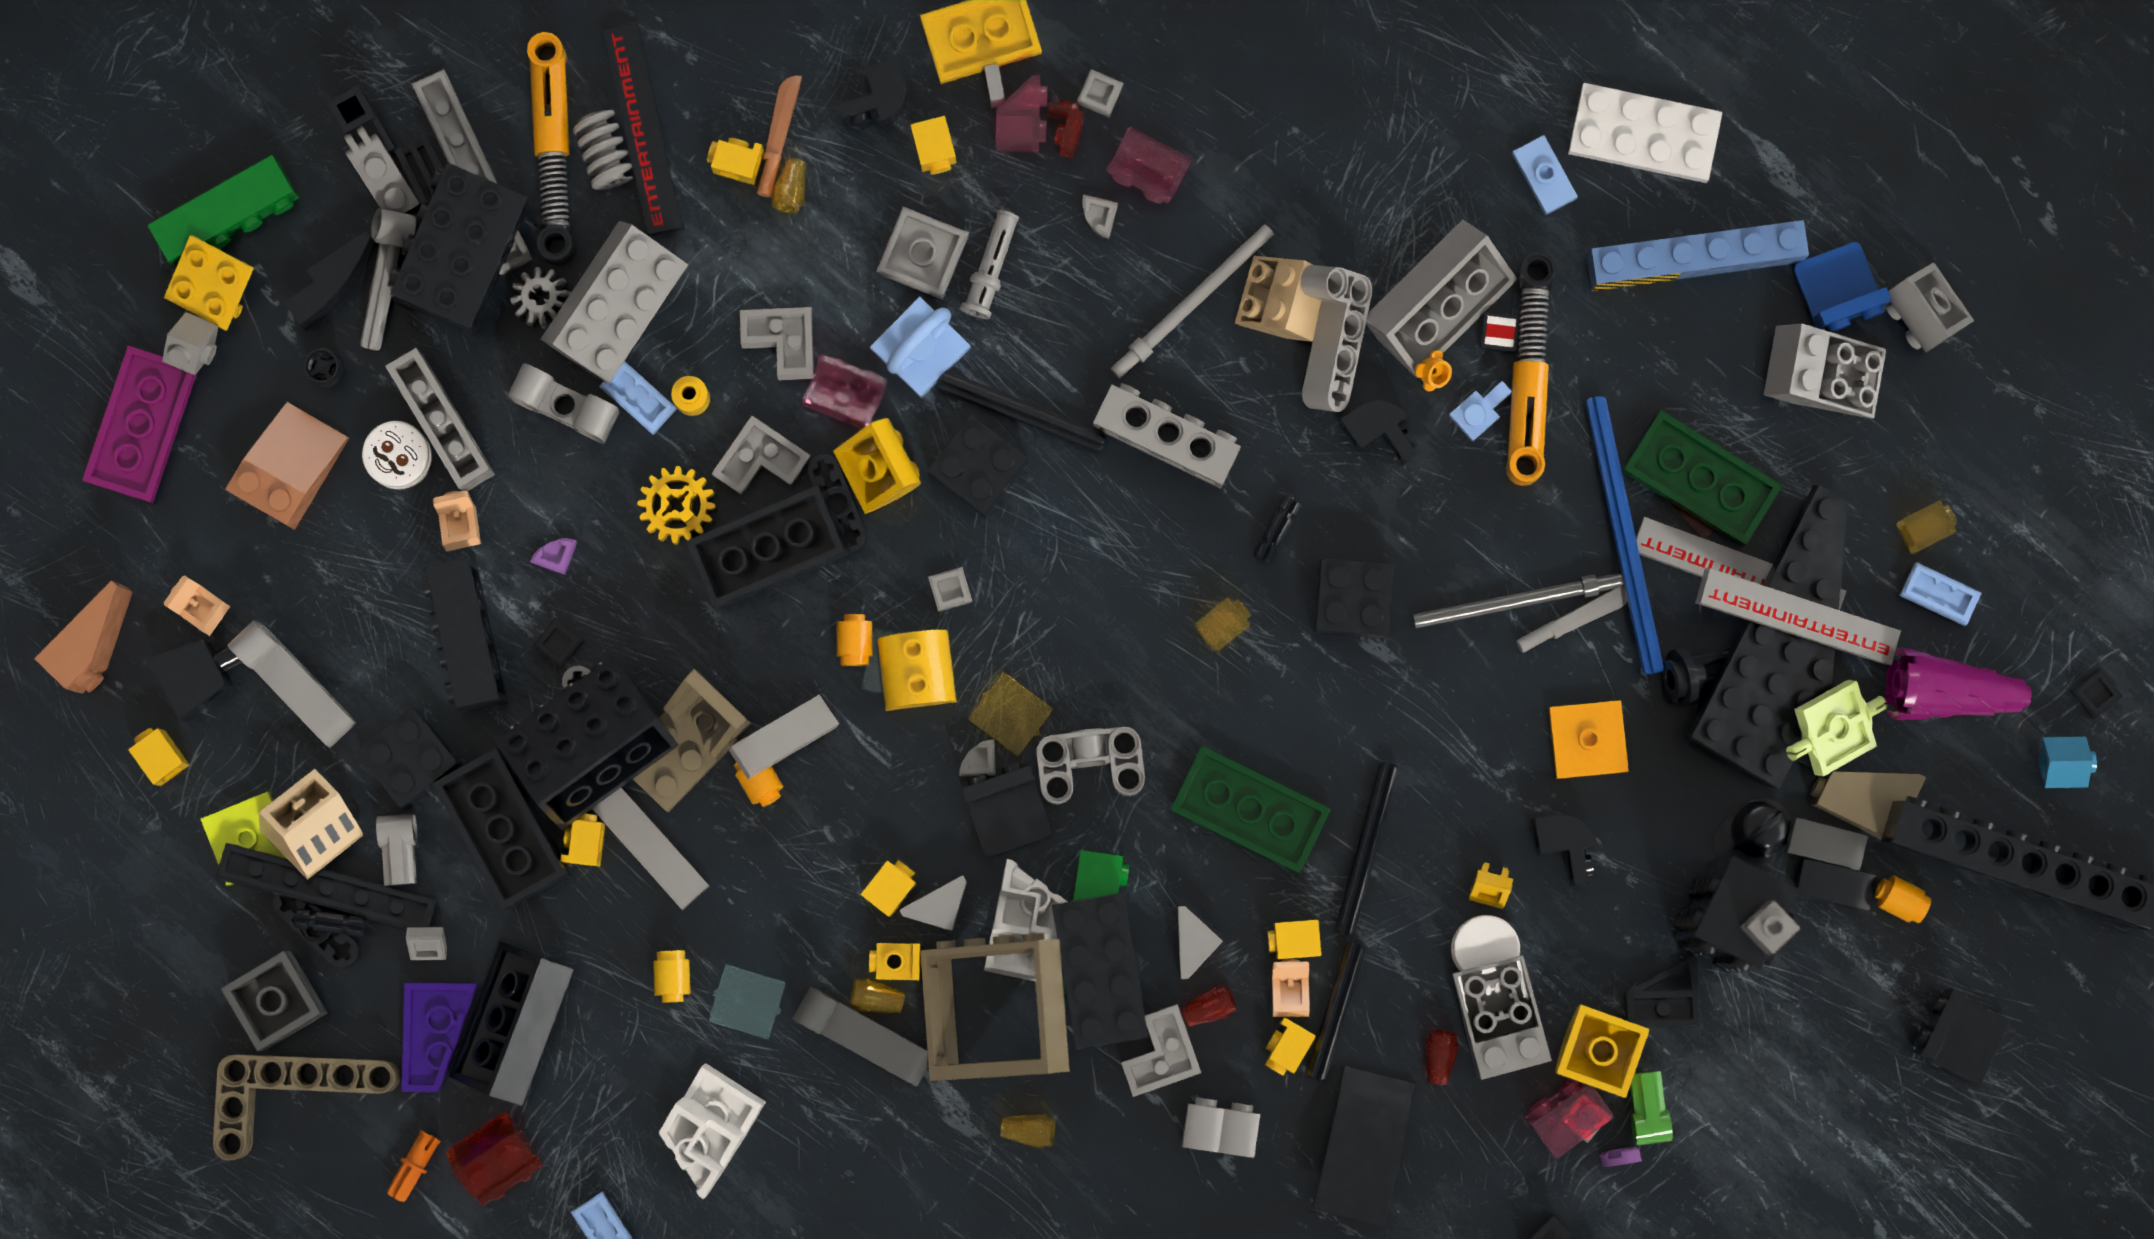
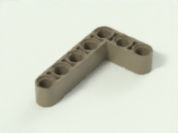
M252 1054L229 1055L222 1059L217 1069L213 1134L214 1151L217 1156L227 1161L243 1158L251 1151L256 1089L379 1094L390 1092L398 1086L401 1079L400 1070L396 1064L387 1060ZM236 1060L240 1061L245 1067V1074L239 1081L234 1080L229 1072L231 1064ZM271 1062L277 1063L281 1068V1077L275 1083L268 1080L265 1073L266 1067ZM308 1063L315 1066L318 1073L317 1079L312 1084L306 1083L301 1075L303 1067ZM343 1065L349 1066L354 1073L353 1081L347 1086L340 1083L337 1076L338 1070ZM380 1066L386 1068L390 1073L389 1083L384 1087L378 1086L373 1077L375 1070ZM233 1097L240 1099L243 1104L242 1113L238 1117L230 1115L227 1109L228 1102ZM231 1133L237 1135L241 1142L240 1149L235 1154L229 1152L225 1146L226 1138Z

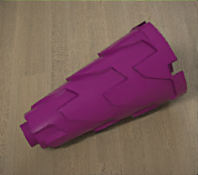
M1897 648L1895 655L1901 657L1899 661L1893 660L1892 665H1888L1886 672L1885 704L1894 705L1895 710H1889L1887 714L1895 720H1929V717H1950L1954 715L1994 716L1995 713H2020L2023 707H2028L2031 702V688L2026 686L2023 679L1997 674L1994 670L1973 667L1956 660L1931 656L1912 648Z

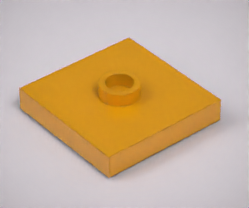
M1621 700L1548 708L1556 779L1629 772Z

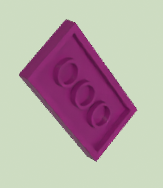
M128 346L82 481L153 504L197 373L195 375L162 362L163 356Z

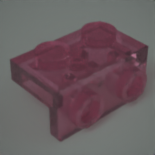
M1129 127L1106 171L1112 174V179L1126 187L1133 185L1143 190V195L1149 200L1156 203H1169L1175 197L1193 159Z
M821 354L817 362L814 379L811 380L803 396L802 406L863 429L872 423L883 399L887 380L875 372L862 370L846 364L839 358Z
M1569 1079L1559 1087L1560 1092L1549 1100L1544 1098L1535 1103L1529 1110L1531 1113L1525 1117V1120L1533 1127L1555 1159L1614 1118V1115L1593 1086Z

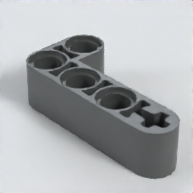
M809 987L792 1018L799 1024L820 1035L826 1036L914 1086L918 1087L929 1067L928 1050L814 987Z

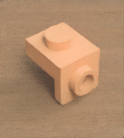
M451 491L443 496L433 498V505L439 516L442 544L446 552L481 544L476 507L468 491Z
M187 576L181 577L164 601L166 607L209 636L230 608L224 601Z
M1284 959L1281 962L1273 963V1017H1309V962H1300L1297 959Z

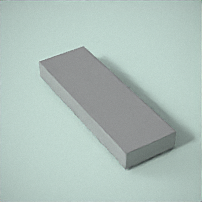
M819 694L735 743L729 748V752L749 780L837 728L839 723Z

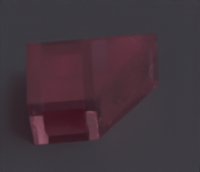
M1032 75L997 108L996 151L1039 152V142H1046V121L1040 120V107H1047V86L1041 85L1040 75Z

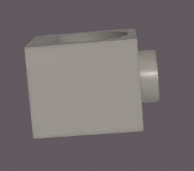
M1775 901L1766 902L1740 927L1765 954H1774L1800 929Z

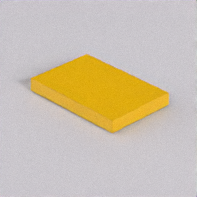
M968 0L920 15L941 84L985 71L984 66L994 64L1002 66L1042 54L1026 0Z

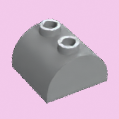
M1934 262L1888 291L1891 297V301L1886 305L1888 313L1895 320L1902 318L1909 328L1906 332L1908 342L1915 349L1922 347L1925 353L1974 321Z

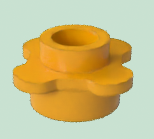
M1433 350L1429 358L1417 364L1415 375L1422 379L1425 390L1433 391L1435 388H1441L1448 383L1452 375V368L1448 362L1443 360V353L1441 351Z

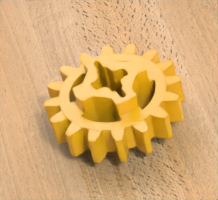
M676 466L672 475L665 468L661 469L662 478L659 480L651 475L649 479L653 486L651 488H641V491L647 498L637 503L639 507L646 509V512L639 516L640 520L651 521L647 531L651 534L659 530L658 539L662 542L670 535L674 545H678L680 536L690 540L693 538L692 533L694 531L700 535L704 534L705 532L701 525L703 522L712 524L713 519L707 513L708 511L716 510V505L707 500L715 495L712 489L703 490L707 480L702 477L695 481L696 472L693 469H690L686 475H683L680 466ZM675 482L688 484V486L686 485L682 489H670L667 485ZM658 494L661 497V508L655 515L654 500ZM699 496L701 506L700 512L696 517L693 514V502ZM673 498L681 501L683 498L685 499L682 502L685 508L682 512L679 513L677 510L669 512L672 509V505L669 502ZM672 521L684 522L687 525L679 529L666 527Z

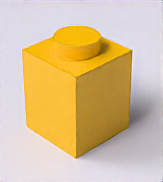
M945 116L910 124L922 172L930 170V174H940L951 169L950 165L956 164V156Z
M149 728L134 738L136 744L128 749L153 785L162 786L190 765L168 733L159 728L154 731L152 728Z
M887 860L860 895L888 917H891L917 883L911 879L915 872L899 860L895 865Z
M1318 920L1274 923V931L1267 932L1269 953L1276 952V960L1321 956Z

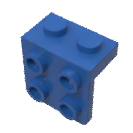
M1857 242L1801 261L1794 266V274L1816 328L1822 330L1829 328L1831 332L1838 331L1851 325L1850 319L1862 315L1864 320L1884 313L1883 307L1891 301L1887 287L1878 290L1863 249Z

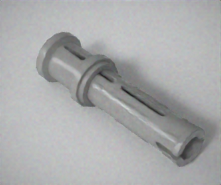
M1004 210L997 211V217L979 270L971 275L970 282L972 285L967 300L960 306V310L978 318L990 319L992 313L989 309L995 291H999L1001 287L998 277L1008 252L1016 223L1019 220L1017 215Z

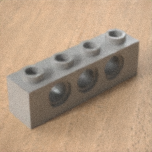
M415 348L386 365L385 367L457 487L461 491H469L494 476L495 473L424 355Z
M1121 383L1120 387L1111 385L1093 422V428L1220 489L1222 488L1241 446L1235 444L1236 437L1222 430H1217L1216 434L1203 428L1205 424L1203 421L1191 415L1185 414L1184 418H1181L1171 413L1172 407L1160 400L1153 399L1152 403L1141 399L1139 398L1140 392L1131 386ZM1131 410L1142 411L1146 416V422L1139 427L1129 425L1126 421L1128 412ZM1164 425H1171L1177 429L1179 436L1173 442H1164L1158 436V430ZM1202 440L1208 443L1211 449L1209 455L1204 458L1194 456L1190 450L1193 442Z

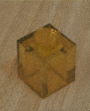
M1941 500L1895 523L1911 554L1957 532L1954 527L1957 524L1955 515L1948 505L1943 506Z
M1227 597L1196 622L1194 628L1212 650L1218 654L1250 627L1251 624L1247 619L1251 614L1238 599L1232 602Z

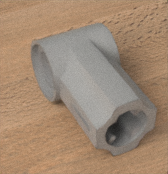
M415 814L377 816L376 834L378 845L382 848L384 886L417 883L414 845H417L418 834Z

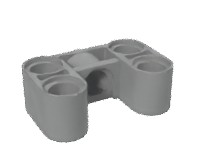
M526 363L522 364L507 395L510 400L520 406L546 415L602 444H605L620 413L619 409L613 404L592 394H588L586 397L555 382L549 374ZM563 397L572 398L575 402L573 411L566 415L556 412V403Z
M1130 727L1094 728L1072 731L1066 734L1050 735L1043 738L1037 746L1041 791L1046 801L1051 804L1060 805L1066 803L1073 794L1071 769L1110 764L1113 786L1123 796L1136 795L1144 786L1145 773L1141 740L1138 733ZM1121 734L1131 736L1135 742L1134 749L1126 754L1118 752L1114 747V740L1117 736ZM1049 743H1057L1063 748V756L1057 762H1049L1043 757V749ZM1133 770L1137 773L1139 783L1135 788L1125 789L1121 787L1118 776L1122 771ZM1055 778L1064 780L1068 786L1066 794L1060 798L1050 796L1047 792L1049 781Z

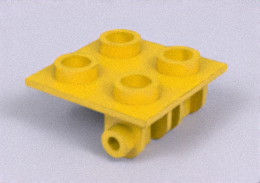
M190 235L164 298L227 331L232 318H238L242 312L243 306L239 302L254 267Z

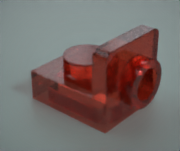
M1059 100L1058 104L1049 103L1048 116L1066 121V124L1059 123L1055 137V144L1060 145V156L1074 159L1085 119L1084 111L1078 110L1079 105L1069 101Z

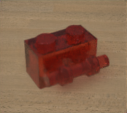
M507 1111L445 1151L453 1174L473 1198L476 1196L482 1206H485L494 1199L496 1201L506 1196L505 1191L520 1181L523 1183L534 1177L532 1173L544 1166L538 1155H533L525 1134Z

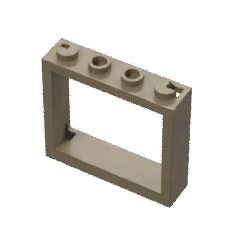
M1044 933L1023 934V942H1015V935L993 937V944L990 945L985 944V938L964 939V947H956V940L936 942L937 949L920 950L930 1081L1069 1072L1059 939L1045 940ZM1033 952L1041 1058L959 1064L951 959Z

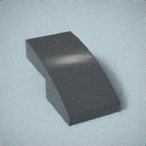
M1793 817L1784 852L1860 871L1868 836Z

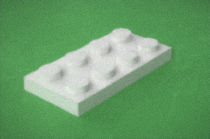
M1583 83L1568 154L1707 183L1709 181L1722 112Z

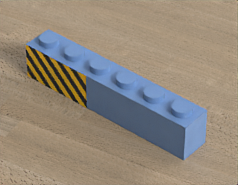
M1804 220L1592 248L1586 257L1591 291L1795 264L1804 261L1809 256Z

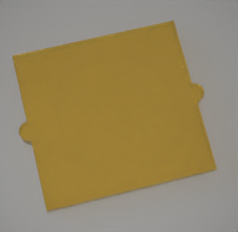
M1003 672L989 692L982 694L983 700L968 720L1019 757L1034 736H1039V728L1054 709Z

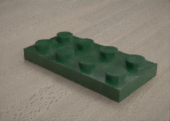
M1662 410L1658 412L1622 470L1623 473L1742 547L1746 546L1783 486Z
M1201 746L1170 811L1300 874L1331 808L1204 746Z

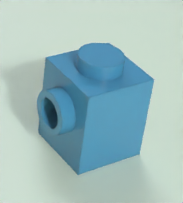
M2043 737L2038 766L2044 787L2088 788L2090 774L2096 772L2097 757L2095 751H2090L2086 737Z

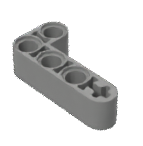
M1309 265L1302 273L1301 288L1308 297L1321 300L1304 380L1302 398L1304 404L1310 409L1341 412L1347 407L1350 400L1372 296V284L1365 275L1344 268Z
M253 620L227 645L247 667L253 669L329 748L356 724L353 717L262 623Z

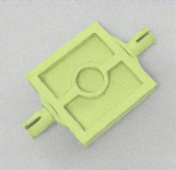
M1847 680L1794 709L1801 729L1802 740L1786 748V752H1790L1787 754L1788 757L1796 761L1808 753L1814 774L1825 776L1875 748L1877 744L1872 731V716L1887 709L1888 705L1884 704L1886 700L1882 696H1877L1866 703L1862 698L1858 682Z

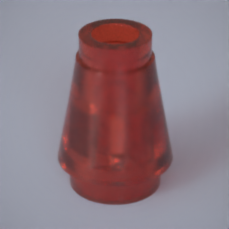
M1225 984L1220 987L1214 985L1186 1006L1181 1007V1011L1190 1028L1194 1025L1230 1018V1014L1237 1011V1006L1228 986Z
M1430 1030L1428 1038L1424 1039L1428 1083L1437 1085L1449 1084V1078L1460 1047V1043L1457 1042V1033L1444 1030Z

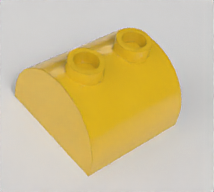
M889 418L870 423L833 450L865 514L901 498L921 484L919 469L914 462L910 461L903 448L902 435L893 428Z
M947 630L907 632L877 639L885 711L957 702Z
M1580 1004L1575 1010L1567 1028L1558 1055L1555 1072L1626 1098L1650 1029Z

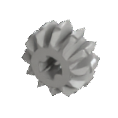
M536 267L534 270L535 278L531 279L526 272H523L521 277L526 284L524 286L519 283L513 284L512 288L521 295L511 297L510 302L512 305L520 306L515 312L518 318L528 315L526 318L528 326L532 327L539 318L540 326L545 329L548 328V318H555L556 312L564 304L561 301L567 300L571 292L562 290L567 285L565 278H559L555 281V270L550 269L543 278L541 268ZM543 290L549 296V299H544L546 303L539 306L533 300V297H539L537 292Z

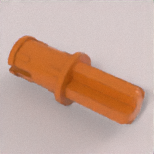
M420 1130L406 1158L402 1157L400 1159L403 1163L387 1189V1193L391 1197L401 1202L406 1201L421 1173L426 1174L427 1170L424 1168L441 1140Z

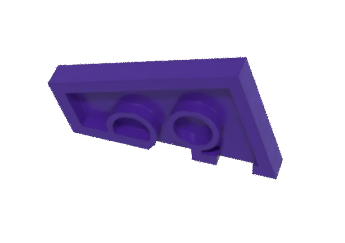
M404 983L401 1092H440L478 984Z

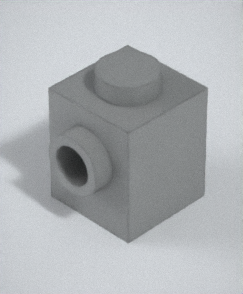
M185 312L167 334L162 362L195 375L204 364L209 365L214 358L217 348L215 341L218 325Z

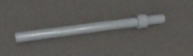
M1264 224L1147 335L1142 339L1138 337L1128 347L1129 351L1110 368L1112 373L1120 379L1137 362H1144L1153 353V347L1274 235L1272 230Z

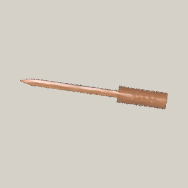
M802 76L789 77L779 87L766 151L763 156V160L766 161L757 190V194L760 196H771Z

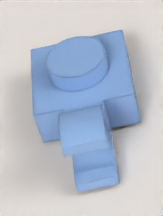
M1503 381L1484 398L1475 391L1453 410L1449 416L1473 442L1500 418L1493 409L1507 398L1512 391Z

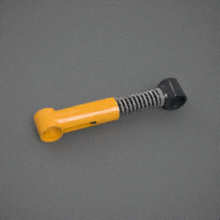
M542 32L533 36L527 47L530 59L534 156L538 157V160L541 161L538 166L541 167L539 178L542 181L539 184L542 186L540 188L542 192L540 197L543 199L540 201L543 205L541 207L543 211L541 213L543 217L541 220L542 227L540 228L536 244L538 251L548 263L562 266L572 261L576 253V244L572 238V227L569 226V216L566 215L569 210L565 209L569 204L565 202L568 199L565 196L568 191L564 190V188L568 185L564 184L567 181L564 175L567 173L563 171L566 168L563 165L566 162L563 157L570 154L565 70L567 55L557 36L552 33ZM551 46L556 49L555 55L550 60L544 61L538 58L542 48ZM546 74L550 75L551 104H548ZM554 238H562L565 240L564 249L556 254L548 252L549 242Z
M1534 252L1526 256L1517 271V279L1520 284L1519 289L1522 291L1521 295L1523 296L1521 299L1523 304L1520 306L1523 309L1520 314L1523 316L1520 317L1522 323L1519 324L1522 328L1519 332L1522 335L1519 336L1521 341L1518 343L1521 346L1518 349L1521 353L1518 355V358L1521 360L1513 363L1506 473L1513 483L1520 486H1527L1536 482L1545 468L1544 445L1549 364L1544 363L1545 360L1542 359V356L1546 355L1543 353V350L1546 349L1543 346L1546 343L1543 337L1547 336L1544 334V331L1547 330L1544 325L1548 324L1544 321V319L1548 318L1545 315V312H1548L1545 306L1549 305L1545 301L1549 299L1548 293L1552 289V280L1555 277L1556 266L1553 259L1542 252ZM1540 265L1545 271V278L1538 281L1533 280L1528 274V266ZM1526 414H1530L1529 444L1525 447ZM1520 458L1530 459L1534 464V473L1531 475L1521 474L1516 466L1517 460Z

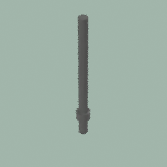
M1622 573L1596 577L1593 574L1580 577V581L1413 614L1415 628L1579 595L1587 598L1599 595V591L1623 587L1624 582Z

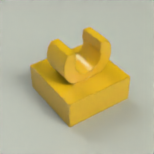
M1485 862L1481 870H1478L1470 890L1469 900L1504 909L1511 892L1513 879L1508 878L1509 871L1505 867H1503L1500 875L1489 873V863Z

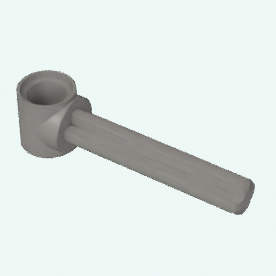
M378 208L374 214L371 225V237L374 242L379 243L360 340V346L371 350H380L391 299L390 287H387L394 268L397 267L400 247H404L409 234H415L416 219L414 215Z

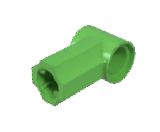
M1661 1071L1634 1074L1630 1085L1633 1105L1631 1128L1635 1145L1672 1141V1123L1669 1110L1665 1108Z

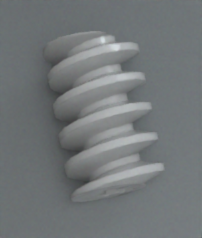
M603 110L588 114L577 120L578 124L573 129L576 136L582 137L578 141V146L580 149L586 150L582 158L584 162L591 163L586 171L589 176L595 177L591 181V186L596 190L611 189L633 179V177H625L624 175L625 172L632 168V164L620 163V159L628 154L627 150H616L615 148L624 141L623 137L611 136V133L617 130L619 125L618 123H607V119L615 115L614 110Z

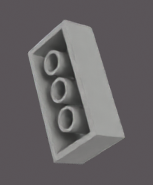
M619 221L541 337V340L597 379L610 383L688 264L632 224Z

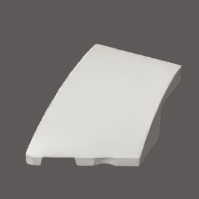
M1007 859L989 945L993 944V937L1015 935V942H1023V934L1044 933L1045 940L1057 939L1052 905L1066 903L1067 901L1061 896L1050 892L1038 879L1034 880L1018 868L1017 863L1013 860ZM1033 952L986 956L984 971L1035 981Z
M706 1063L700 1068L685 1096L675 1103L659 1131L667 1147L674 1151L676 1161L681 1169L687 1171L696 1185L697 1194L703 1199L721 1176L766 1101Z

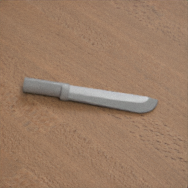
M1625 587L1613 588L1555 621L1553 620L1516 641L1518 648L1524 653L1552 637L1557 639L1569 631L1623 607L1627 603Z

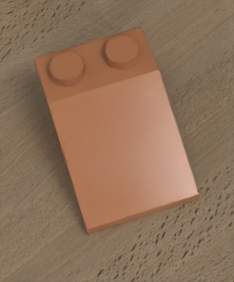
M287 402L244 457L225 490L295 530L349 440V437Z
M110 581L34 659L65 689L81 694L85 691L91 692L104 679L101 674L108 668L133 592L126 586Z

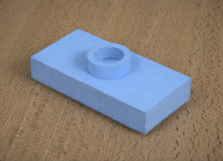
M1544 135L1512 152L1517 165L1545 215L1578 198Z
M625 361L610 383L603 382L599 386L652 435L677 410L669 400Z
M1916 562L1913 564L1899 596L1966 626L1980 598L1981 592Z
M603 1192L571 1212L587 1239H633Z

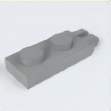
M360 125L356 128L363 140L359 144H357L350 132L344 135L346 142L350 146V149L345 153L381 209L406 213L420 204L376 133L369 136L364 127Z

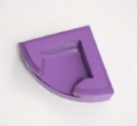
M567 538L551 541L539 548L530 562L565 575L577 541Z
M1634 1146L1604 1151L1599 1154L1601 1167L1642 1161L1639 1149Z

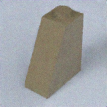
M1831 772L1825 775V777L1819 776L1815 781L1810 793L1811 796L1815 797L1811 806L1874 837L1882 839L1893 801H1906L1907 796L1917 798L1926 777L1921 774Z

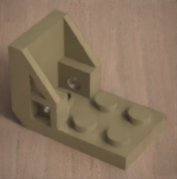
M695 669L683 680L663 708L665 712L660 716L679 746L633 778L668 813L752 725Z

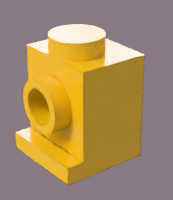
M729 138L728 142L718 140V142L713 141L709 149L707 162L712 163L711 169L714 174L755 185L764 149L762 144L755 143L753 149H750L749 143L735 138Z
M584 814L572 823V827H566L564 848H569V854L561 855L560 862L600 867L605 824L597 822V815Z
M877 943V950H870L869 972H876V979L920 980L921 944ZM894 954L901 958V965L896 969H892L888 965V958Z
M1285 1017L1280 1021V1024L1285 1026L1284 1031L1281 1033L1276 1030L1266 1046V1049L1271 1051L1265 1063L1267 1067L1283 1076L1286 1070L1295 1073L1316 1037Z

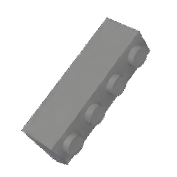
M1462 220L1368 312L1366 325L1378 341L1416 378H1419L1415 375L1417 364L1429 358L1433 350H1439L1444 353L1518 279L1489 237Z

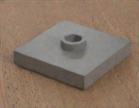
M903 207L876 273L943 300L969 237V232Z

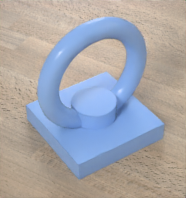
M919 297L870 346V349L887 365V370L890 373L897 374L922 398L940 380L942 374L949 371L971 348V345L948 324L951 319L949 309L939 308L934 311Z

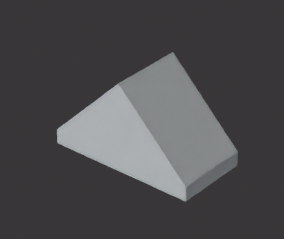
M962 875L900 909V912L904 917L953 931L967 881Z
M1186 906L1177 907L1180 979H1189L1223 941Z

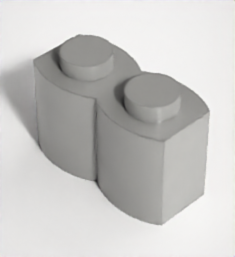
M1196 1097L1195 1104L1187 1103L1181 1142L1182 1147L1254 1158L1260 1114L1252 1113L1253 1105L1232 1102L1231 1109L1217 1107L1218 1100Z

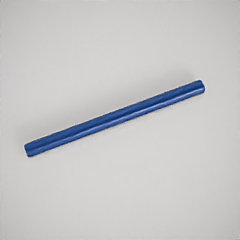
M1596 396L1587 399L1585 402L1642 671L1644 674H1655L1663 671L1664 666L1607 401L1603 396Z

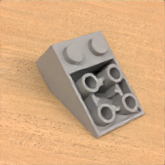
M1805 324L1776 326L1764 395L1793 404L1865 418H1874L1886 349Z
M1523 955L1453 973L1467 1042L1477 1078L1482 1080L1552 1061Z

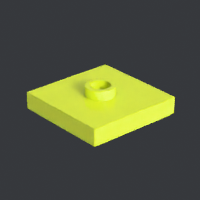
M265 792L201 818L218 865L226 843L287 859L260 831L259 812L273 802L270 792ZM225 882L227 886L232 885V883Z

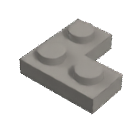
M811 307L740 310L742 349L776 347L778 380L814 379Z
M751 416L712 472V476L741 496L761 467H764L792 486L811 459V455Z
M1178 1004L1145 1015L1147 1029L1155 1051L1121 1062L1133 1097L1201 1073Z

